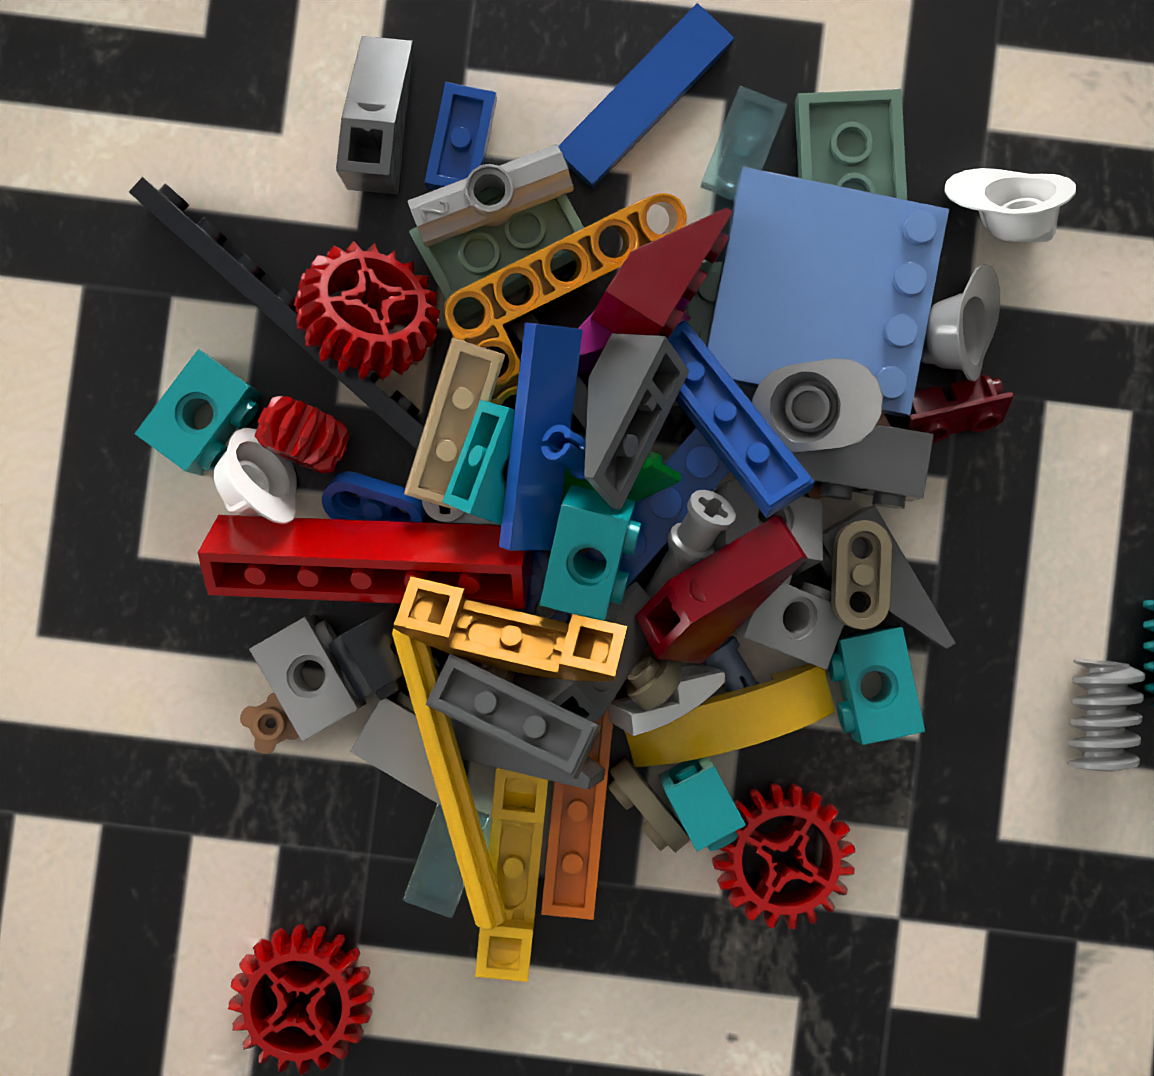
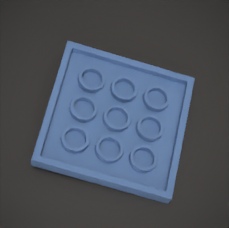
M742 167L728 230L730 238L725 246L706 343L707 348L736 384L755 388L772 371L788 365L832 358L852 359L866 366L878 379L883 394L882 413L904 418L909 416L912 409L949 209Z

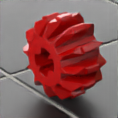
M289 396L272 397L268 407L263 409L257 422L259 426L254 434L259 444L274 454L302 467L321 473L333 472L337 462L342 460L347 449L345 445L350 436L344 423L334 419V416Z

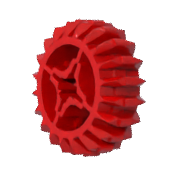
M353 241L347 247L346 252L334 245L326 257L317 255L316 259L311 263L310 269H306V272L301 276L300 290L297 291L294 301L295 311L298 312L296 318L297 329L306 331V347H321L319 352L321 362L331 358L339 361L340 374L348 369V367H353L358 370L362 380L368 376L370 370H374L383 381L390 375L392 370L402 376L411 364L417 365L418 362L422 361L428 347L432 346L437 336L436 329L440 321V310L435 308L437 293L427 290L429 286L428 276L413 274L415 271L414 261L405 264L397 261L396 250L388 255H384L378 252L374 243L367 251H362ZM341 291L340 296L329 297L332 294ZM405 324L406 328L389 334L388 330L394 329L395 325Z
M772 783L769 786V799L764 800L761 793L754 788L749 791L750 798L754 803L750 808L747 809L739 800L734 801L746 826L736 831L738 837L732 843L719 849L727 853L719 854L712 858L714 869L726 871L720 875L717 883L721 890L733 889L728 897L730 904L734 908L746 904L744 913L747 919L751 921L757 919L764 911V922L769 928H775L780 915H783L788 928L795 930L798 924L797 914L801 913L805 915L809 923L816 924L818 919L814 911L815 907L821 904L826 911L834 912L835 905L828 897L832 891L838 895H847L848 888L838 879L839 875L851 876L855 874V868L847 861L841 860L855 853V846L851 842L841 840L850 832V828L844 821L834 822L839 813L835 806L828 804L820 808L822 796L815 791L810 792L802 801V788L797 784H792L788 789L786 799H784L781 787L777 783ZM786 815L794 816L792 821L786 820L782 828L774 833H766L757 829L760 824L771 818ZM812 823L816 826L822 841L823 851L820 866H817L805 856V848L809 840L806 833ZM745 844L753 847L756 853L762 856V863L758 870L760 879L756 886H753L743 873L742 855ZM767 847L774 851L778 849L782 852H786L789 849L800 864L785 859H780L777 862ZM792 879H801L808 882L796 891L785 894H773L774 891L780 892L782 887Z
M298 924L293 929L291 937L283 928L277 929L272 934L271 942L263 938L260 939L253 947L254 955L246 954L239 963V968L243 973L236 974L231 981L230 987L238 992V994L230 999L228 1009L242 1013L232 1023V1031L248 1030L249 1034L243 1041V1050L250 1049L257 1044L262 1049L258 1057L259 1064L266 1063L272 1055L278 1058L277 1067L279 1073L286 1071L291 1061H295L300 1075L308 1072L312 1060L322 1071L329 1067L332 1055L342 1060L349 1053V1042L356 1044L361 1040L364 1034L361 1024L368 1023L373 1011L366 1003L372 1000L375 994L374 987L362 984L371 974L369 967L360 966L354 968L353 965L361 954L359 948L351 949L346 954L340 950L345 941L344 934H338L332 943L325 941V926H318L311 938H308L307 929L304 924ZM295 961L312 963L321 969L309 972L299 967ZM266 974L273 982L271 989L275 993L278 1003L271 1013L264 999ZM334 982L339 989L342 1000V1014L338 1022L331 1016L332 1007L326 999V992ZM317 988L309 1004H307V999L303 1004L297 1001L287 1009L295 993H297V997L301 992L307 995ZM296 1026L303 1029L307 1034L296 1033L286 1029V1027Z

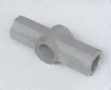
M555 144L500 166L493 164L480 165L472 170L466 179L410 199L407 202L426 248L483 225L490 227L500 226L509 221L515 213L573 192V184L563 154L558 145ZM488 187H496L501 189L505 195L495 205H484L477 200L480 192Z

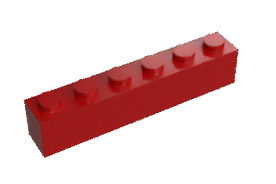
M218 515L197 552L208 595L401 604L410 577L463 588L465 599L501 608L525 609L533 570L532 550L509 551L499 546L501 526L318 518H294L289 523L279 524L263 516Z

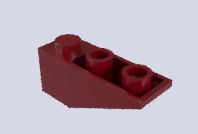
M724 208L631 251L604 292L591 319L615 334L666 336L668 339L684 314V311L676 307L680 298L683 297L691 301L708 274L699 268L703 260L705 259L713 264L730 238L729 235L722 232V229L733 211Z
M776 515L668 580L635 617L657 659L702 664L808 558L783 518Z

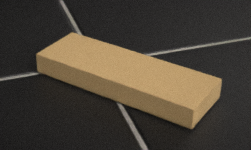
M456 338L451 339L404 495L457 510V508L442 501L480 400L491 402L505 354Z

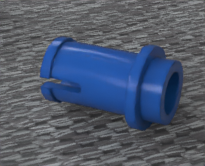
M558 424L552 426L546 431L542 441L556 447V450L548 446H541L543 455L551 461H556L568 467L570 473L577 479L587 480L584 477L586 437L583 438L574 433L565 425Z

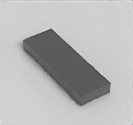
M449 654L425 704L575 779H578L602 727L452 654Z

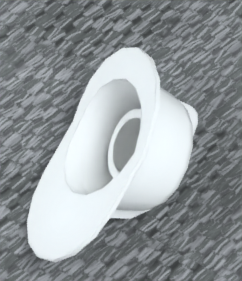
M980 168L954 174L946 181L944 192L951 201L958 205L978 210L982 224L997 239L1011 242H1047L1052 240L1056 233L1060 206L1069 202L1076 194V184L1070 178L1055 174H1026L1000 169Z
M246 427L237 430L229 441L228 450L214 469V483L218 493L225 502V508L232 514L261 515L274 523L286 524L291 522L296 512L295 493L297 488V477L292 462L262 447L254 436L257 429Z

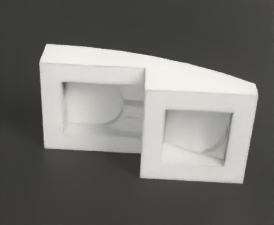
M703 663L682 664L681 681L674 693L665 702L652 710L644 711L630 697L613 700L608 706L610 722L633 736L666 725L687 714L714 694L725 683V673L713 666H705Z

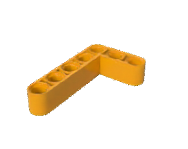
M659 193L641 199L455 291L448 297L444 304L443 314L453 338L483 348L490 346L500 347L505 353L506 363L503 370L499 373L491 403L502 405L509 396L517 394L520 360L507 336L503 324L622 266L631 251L685 227L687 214L685 206L680 199L667 193ZM654 204L665 208L669 216V225L662 234H656L647 224V212ZM606 227L614 228L622 237V249L614 258L607 257L599 248V236ZM559 250L570 253L576 262V271L573 277L564 282L556 279L550 268L551 259ZM514 273L525 277L530 288L527 299L517 305L508 303L502 294V284L505 278ZM465 297H473L478 300L483 310L482 319L476 326L471 328L459 326L453 316L456 303Z

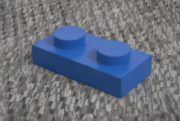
M445 82L424 182L427 189L437 190L466 179L472 170L480 165H484L497 104L496 92Z

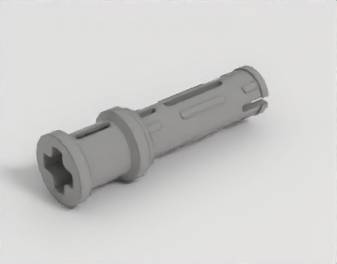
M697 490L690 496L687 503L688 513L682 523L675 524L669 531L667 537L669 550L644 589L650 599L668 580L714 553V541L721 531L729 529L736 517L734 508L724 497L708 490Z

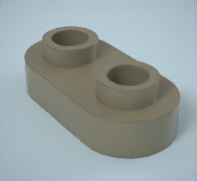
M861 520L845 525L839 530L833 543L832 611L842 624L855 629H870L879 625L887 616L890 607L892 542L887 531L873 521ZM857 538L865 540L868 545V552L863 558L856 557L851 549L853 541ZM857 591L861 592L866 599L865 607L859 612H855L849 604L851 595Z
M649 644L628 675L627 695L644 711L658 707L678 687L682 678V662L657 659Z
M626 757L609 770L614 780L608 785V788L626 810H629L633 805L637 807L647 820L641 825L643 831L660 851L669 846L676 853L691 841L681 822Z

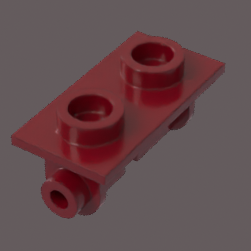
M983 375L975 382L964 380L951 383L949 391L953 401H946L941 386L915 392L911 414L905 418L899 416L898 418L900 421L908 420L906 430L934 434L932 443H936L945 439L950 434L967 430L984 432L996 427L1004 421L1014 394L1013 392L1004 393L1003 385L999 378L991 379L988 375Z

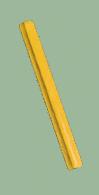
M394 628L392 632L474 921L478 927L490 930L505 922L506 913L451 718L425 705L439 677L432 651L429 645L417 641Z

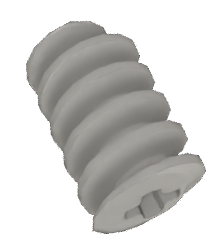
M1074 659V663L1089 669V674L1072 678V683L1087 689L1088 693L1084 696L1071 698V704L1086 710V716L1070 719L1069 725L1085 731V737L1068 740V746L1084 752L1083 758L1069 760L1067 764L1075 768L1106 772L1122 771L1137 767L1140 764V758L1124 749L1138 746L1141 743V737L1125 729V727L1140 724L1143 716L1128 709L1127 706L1141 703L1144 700V695L1128 687V685L1145 680V673L1125 663Z

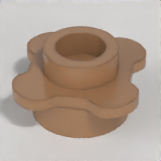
M271 693L263 704L257 707L248 706L241 712L240 722L244 727L250 729L255 738L254 748L259 753L269 754L275 750L276 744L285 739L295 740L299 737L275 693ZM269 718H273L276 721L274 728L268 727L267 720Z

